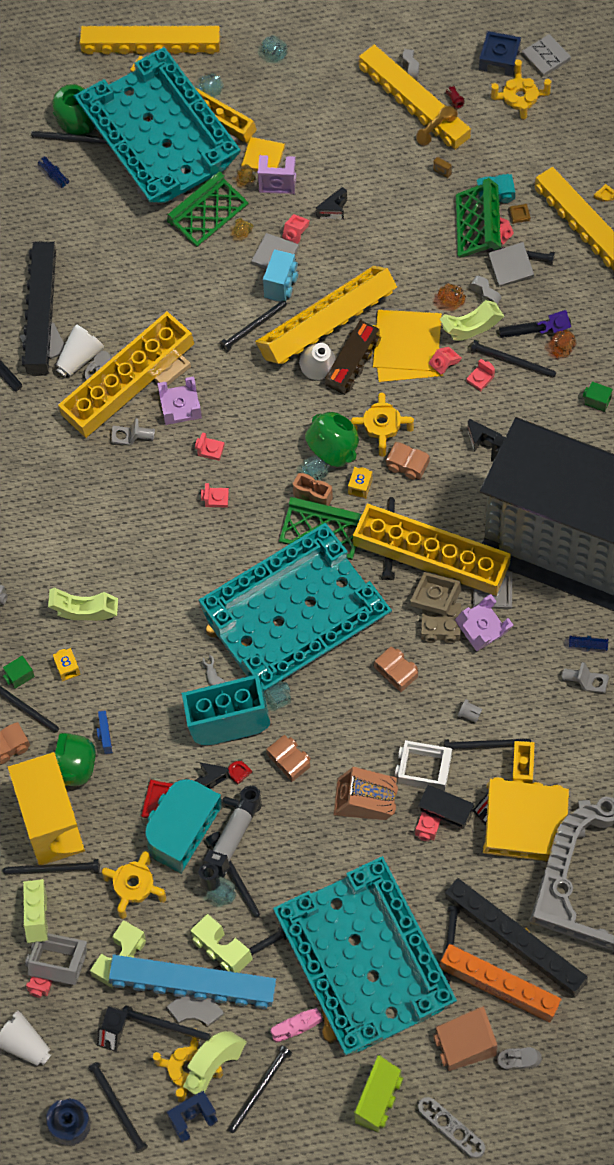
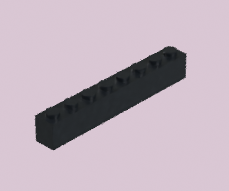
M33 242L32 249H29V259L32 262L28 264V274L31 276L30 279H27L29 294H26L28 309H25L27 325H24L26 340H23L25 356H22V367H25L26 374H49L56 247L55 242Z
M458 877L445 892V897L454 906H458L467 916L573 997H576L586 985L587 975Z

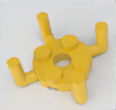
M518 59L515 61V79L508 80L503 92L498 93L499 85L493 83L491 98L492 100L504 99L507 105L519 110L520 118L525 120L528 109L535 104L538 96L550 95L551 80L545 79L544 89H538L531 78H522V61ZM522 91L525 95L520 97L516 93Z
M383 392L378 394V403L373 404L370 409L366 410L364 417H353L350 420L357 431L358 425H364L370 437L379 439V455L381 457L386 455V438L396 436L401 424H406V429L409 432L414 430V418L411 416L401 417L399 411L393 408V405L386 403ZM379 418H386L387 422L381 424L377 420Z
M146 851L141 854L138 862H129V864L120 866L116 871L109 868L102 869L104 881L108 882L111 878L113 879L115 893L121 899L117 907L118 915L121 919L127 916L125 909L129 902L141 903L150 893L157 895L162 903L167 899L165 890L154 886L152 873L146 866L151 863L149 853ZM131 878L139 880L136 886L128 885V881Z
M191 1037L190 1047L176 1049L169 1060L161 1058L159 1052L153 1054L155 1065L168 1068L169 1077L180 1087L176 1090L179 1102L185 1101L188 1090L183 1086L189 1073L183 1071V1066L186 1063H190L199 1050L198 1044L200 1039ZM221 1066L216 1070L213 1078H222L223 1071Z

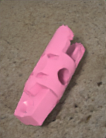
M315 1008L299 1013L272 1027L271 1034L273 1035L274 1042L276 1041L277 1043L292 1038L322 1022L319 1010Z

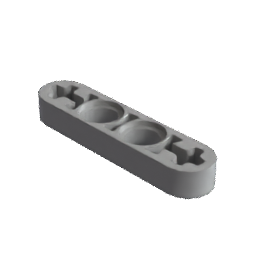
M425 1097L420 1100L418 1111L421 1116L472 1159H479L484 1155L485 1145L481 1139L431 1097ZM424 1103H425L426 1105H428L429 1103H431V1104H432L431 1109H432L435 1113H436L437 1109L440 1110V1111L435 1115L434 1119L431 1118V1117L433 1116V1113H432V1112H430L429 1110H427L426 1112L423 1111V1109H424L423 1104H424ZM441 1116L448 1117L450 1121L445 1127L440 1126L437 1122ZM456 1130L465 1132L466 1136L463 1140H456L453 1134ZM469 1137L472 1138L470 1140L471 1144H473L474 1146H476L477 1144L480 1145V1153H478L477 1151L472 1153V1147L468 1143L466 1147L463 1146V1144H465L468 1141Z

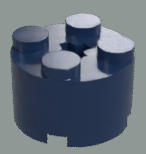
M73 1098L58 1100L47 1112L48 1129L53 1139L58 1143L74 1146L82 1142L89 1134L91 1128L90 1117L85 1106L80 1101ZM66 1120H67V1121H71V1120H72V1123H71V1124L68 1123V1124L66 1125V1124H65V1121H66Z

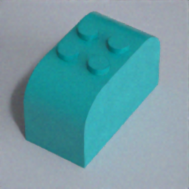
M258 674L182 693L187 726L193 740L198 744L214 745L263 732L270 725L265 694Z
M189 779L177 781L169 788L166 794L163 793L158 801L159 806L156 811L152 810L148 817L149 822L146 827L147 847L152 858L181 874L221 809V795Z

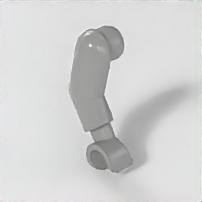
M209 655L211 664H207L203 658L202 665L204 668H207L206 673L211 686L228 682L217 676L216 669L213 668L214 658Z

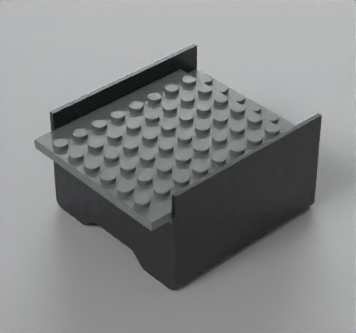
M515 417L506 437L496 434L492 442L491 462L493 464L480 489L481 494L487 495L485 538L482 544L510 553L509 571L614 611V454Z

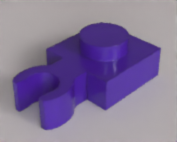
M566 310L548 315L549 321L547 322L539 321L537 325H545V329L539 331V333H546L551 328L553 333L571 328Z

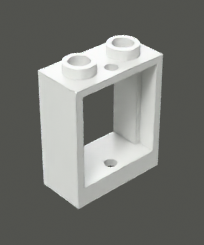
M405 740L404 747H400L398 758L401 759V764L396 766L395 777H398V784L425 789L427 785L445 791L452 748ZM409 753L441 758L442 762L438 781L405 775Z

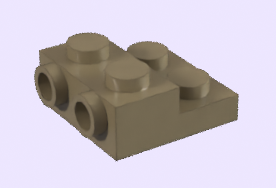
M424 572L410 600V604L413 607L447 615L451 605H455L461 592L460 581L454 578L439 576L435 573Z
M461 603L451 605L447 615L422 609L421 640L430 643L437 640H445L447 643L460 641V627L455 619L461 613Z

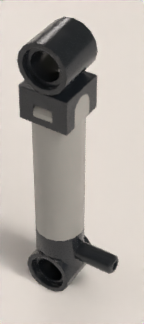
M255 786L243 788L240 793V800L226 796L222 800L223 804L235 807L213 850H209L204 858V865L198 870L200 885L205 891H214L220 886L219 877H225L230 867L229 861L254 814L262 807L260 790Z

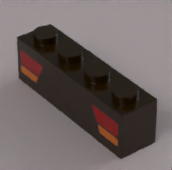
M362 320L358 322L325 377V385L344 395L348 390H352L357 375H361L364 363L370 360L373 348L377 347L381 341L379 328Z

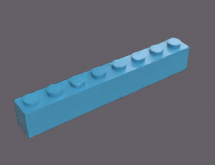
M113 955L109 983L116 988L130 986L137 991L151 989L157 994L171 992L178 997L192 995L198 1000L213 998L215 1002L219 1003L233 1001L239 1006L253 1004L256 1008L267 1009L268 1006L271 1007L273 1004L276 978Z

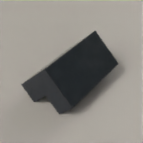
M427 785L418 805V811L464 829L473 814L474 803Z

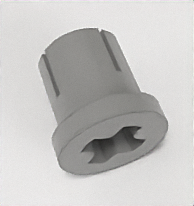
M465 699L457 717H464L476 723L482 708L469 703V700Z

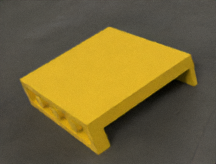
M499 777L490 779L486 785L488 789L486 842L483 845V853L548 861L557 829L568 816L569 789L563 788L560 785L544 786L538 782L529 784L521 780L505 781Z

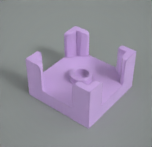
M259 155V193L295 194V157H286L285 168H267L268 156Z
M194 376L185 378L186 386L168 389L167 382L157 383L165 425L202 418Z
M492 594L485 597L479 605L472 609L468 607L463 610L455 619L457 625L476 651L499 639L514 626L509 618L502 623L494 613L492 607L496 600Z

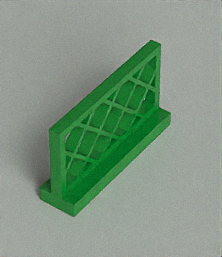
M220 171L168 213L167 222L171 226L174 225L196 247L200 246L249 205V202L224 179L225 176ZM225 186L229 190V195H219V189ZM208 198H215L216 206L206 205V200ZM218 199H229V206H218ZM231 199L239 200L242 204L239 207H231ZM195 209H203V217L193 216V211ZM205 210H216V217H205ZM218 210L229 211V215L226 218L218 217ZM190 220V227H182L179 222ZM192 221H203V228H192ZM205 221H216V226L213 229L205 228ZM192 232H203V237L196 241L192 237Z
M490 178L483 180V184L456 194L458 257L460 258L489 248L494 250L501 248L499 186ZM480 191H483V195L481 196V198L477 199L476 196L478 195V193ZM469 196L467 202L462 205V198ZM473 200H476V205L472 210H470L469 206L471 205ZM481 205H484V210L478 215L476 212ZM466 210H468L470 214L464 221L462 219V216L464 215ZM475 215L478 218L472 226L469 224V222ZM483 220L484 226L481 229V231H479L477 227ZM469 226L470 230L466 236H463V231ZM477 231L478 235L474 241L469 240L473 233ZM484 236L485 243L482 245H477L481 238ZM467 242L472 243V244L469 246V248L464 251V248H463V247L466 245V243H467Z
M290 497L289 508L279 542L291 544L324 523L336 522L339 528L333 531V533L337 534L342 531L346 537L345 540L341 541L342 545L349 542L352 547L350 554H347V559L353 560L356 546L350 541L353 539V535L348 537L344 529L349 526L357 527L362 514ZM292 512L299 513L303 519L293 524L290 518ZM313 517L318 518L321 524L311 528L308 520ZM305 522L309 531L300 535L296 527ZM292 529L298 535L293 540L285 539L286 532Z

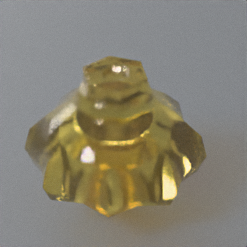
M245 164L241 167L240 171H237V182L241 186L250 182L253 183L256 179L253 169L248 164Z
M242 218L236 219L232 235L237 238L247 237V234L252 232L254 225L242 220Z

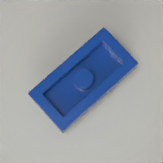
M106 710L99 711L100 728H97L98 740L102 739L104 753L110 754L113 752Z

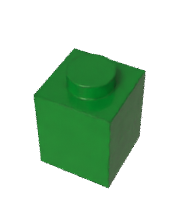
M592 381L590 387H586L584 390V405L605 412L612 398L613 389Z
M23 655L3 667L5 682L8 686L12 684L15 689L35 677L32 668Z

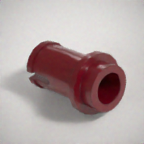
M455 86L449 87L451 93L448 89L445 93L450 98L451 105L456 109L463 107L465 104L463 96L459 95Z

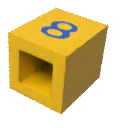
M354 467L348 485V494L366 499L373 480L372 471L363 467Z
M71 648L61 649L56 654H53L62 682L80 675L79 667Z

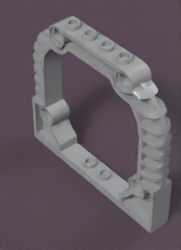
M602 797L596 805H588L577 809L562 821L553 841L530 919V923L613 951L614 935L609 934L607 930L594 929L575 922L577 914L568 899L573 891V886L566 877L579 833L589 825L607 828L614 824V797ZM601 807H606L609 812L602 811ZM557 887L563 888L565 894L559 893Z

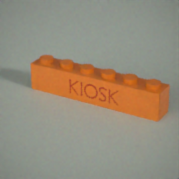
M451 944L448 945L439 965L441 970L548 1022H551L562 999Z

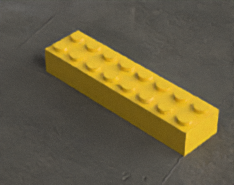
M372 266L255 342L266 361L283 364L289 360L291 355L301 353L308 344L312 345L318 342L319 337L332 333L334 331L333 328L346 324L353 315H360L367 306L371 307L377 304L378 299L391 295L393 293L392 290L397 288V285L388 268Z
M165 312L59 403L58 407L61 416L87 438L153 381L155 377L160 375L194 345L192 333L169 312Z
M368 503L353 534V545L430 573L438 574L439 576L454 578L460 581L461 584L495 596L498 594L510 565V553Z

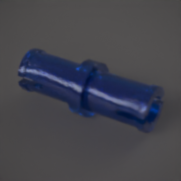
M46 156L41 158L43 163L40 160L38 161V165L47 172V176L50 179L53 178L61 188L66 186L64 182L69 183V179L60 172V168L54 166Z
M570 635L569 648H584L586 651H590V649L608 651V638H592L591 635H587V637Z

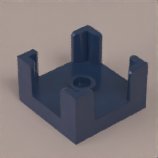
M487 31L479 58V70L487 72L488 65L504 67V75L513 77L515 61L521 49V37Z
M204 1090L167 1111L169 1121L182 1143L190 1139V1135L187 1132L188 1126L185 1122L192 1120L200 1113L208 1126L218 1122L215 1116L216 1111Z

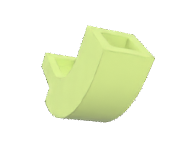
M485 300L477 309L467 315L454 317L444 314L440 320L443 324V329L452 336L453 340L460 341L489 330L505 316L496 302Z
M52 588L49 590L48 607L58 611L57 616L66 619L101 621L117 616L118 598L106 592L90 597H79L57 588Z
M230 1031L220 1032L211 1037L209 1041H206L200 1047L187 1068L191 1071L183 1087L195 1095L203 1090L205 1092L216 1070L228 1060H238L247 1041Z

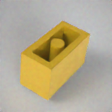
M515 741L512 781L521 780L524 783H533L535 742Z

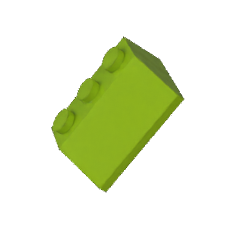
M379 1055L376 1058L355 1111V1124L379 1132L381 1127L385 1128L389 1117L386 1115L388 1108H393L396 1097L393 1096L396 1089L401 1088L404 1079L401 1077V1069Z

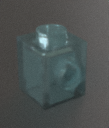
M280 681L264 691L265 697L273 711L291 703V696L289 694L291 691L286 682Z

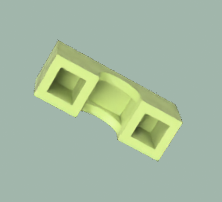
M44 879L24 881V929L27 943L48 941L45 913L47 911V894Z
M208 914L190 930L193 936V943L198 948L203 947L206 950V954L212 960L217 959L225 971L239 973L253 960L250 950L236 938L227 945L218 944L220 939L225 936L222 926Z
M124 920L112 936L114 943L122 947L120 956L134 957L136 951H141L146 943L144 932ZM101 954L90 970L91 975L113 988L112 984L109 983L112 958Z

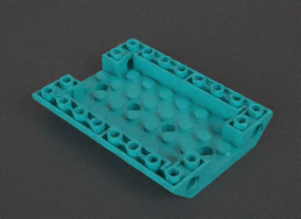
M165 47L135 62V71L108 85L105 79L74 95V98L149 202L166 203L213 177L219 171L226 170L241 152L238 145ZM126 91H133L134 94L131 95V96H128V95H125V92H126ZM147 116L153 118V120L149 122L144 121L143 119ZM165 142L172 144L168 148L162 146ZM183 168H188L191 170V172L188 174H184L181 172V170Z
M326 523L198 600L209 625L247 677L259 675L264 691L392 612L370 581L365 583L347 559L348 551ZM339 580H344L347 586L339 587L336 583ZM311 599L316 604L313 607H309L305 604V601ZM275 619H281L283 620L284 624L282 626H276L274 625L273 621ZM248 638L252 641V644L244 646L241 641Z
M383 856L347 872L345 878L312 894L310 891H307L273 908L345 1055L361 1052L441 1013L457 1002ZM339 900L343 906L335 910L331 907V902ZM351 936H358L361 942L353 946L349 943V938ZM376 972L379 975V979L376 982L369 981L367 978L368 973ZM389 1008L397 1011V1016L393 1019L386 1016L385 1012Z

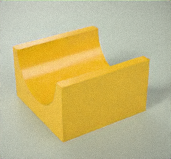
M52 752L8 766L38 864L45 865L85 852L55 753Z

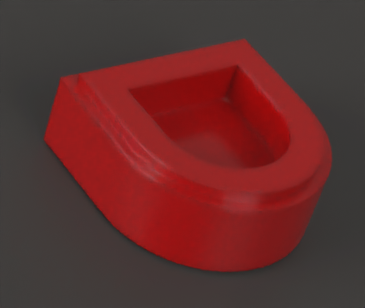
M235 761L228 768L230 778L237 785L252 773V770L242 761Z

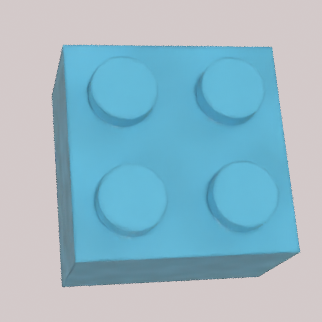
M274 249L263 277L264 298L281 302L286 301L287 297H291L293 291L292 283H296L298 278V272H296L298 263L295 262V254Z

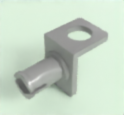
M135 418L131 428L112 426L111 442L133 445L137 438L153 441L155 429L139 427L138 418ZM116 432H124L126 438L123 440L118 439Z
M584 662L581 663L580 670L564 668L562 673L563 681L579 682L585 691L606 692L609 676L607 674L590 673ZM600 678L603 680V684L600 687L592 685L595 679Z

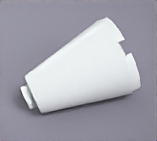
M75 325L56 363L58 367L57 372L64 377L66 375H73L95 357L98 352L102 351L104 345L96 337L88 334L87 330L79 325Z
M324 343L313 344L306 347L301 353L299 359L300 368L307 378L313 380L325 379L336 358L328 345Z
M16 1011L13 1019L8 1021L0 1031V1049L38 1066L40 1063L44 1065L51 1056L48 1053L50 1048L23 1014Z

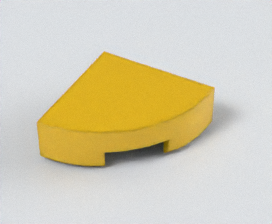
M605 184L594 194V198L600 201L614 200V190Z

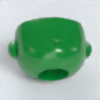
M67 84L56 91L52 100L53 115L56 117L61 129L67 134L86 135L95 128V125L74 98L75 94L85 90L84 87L77 84Z
M326 412L316 414L312 418V424L305 434V440L310 449L321 460L331 466L343 467L349 462H354L357 457L355 451L359 444L358 432L354 424L340 413Z
M59 733L55 756L65 785L82 786L90 780L93 774L96 750L94 744L84 736Z

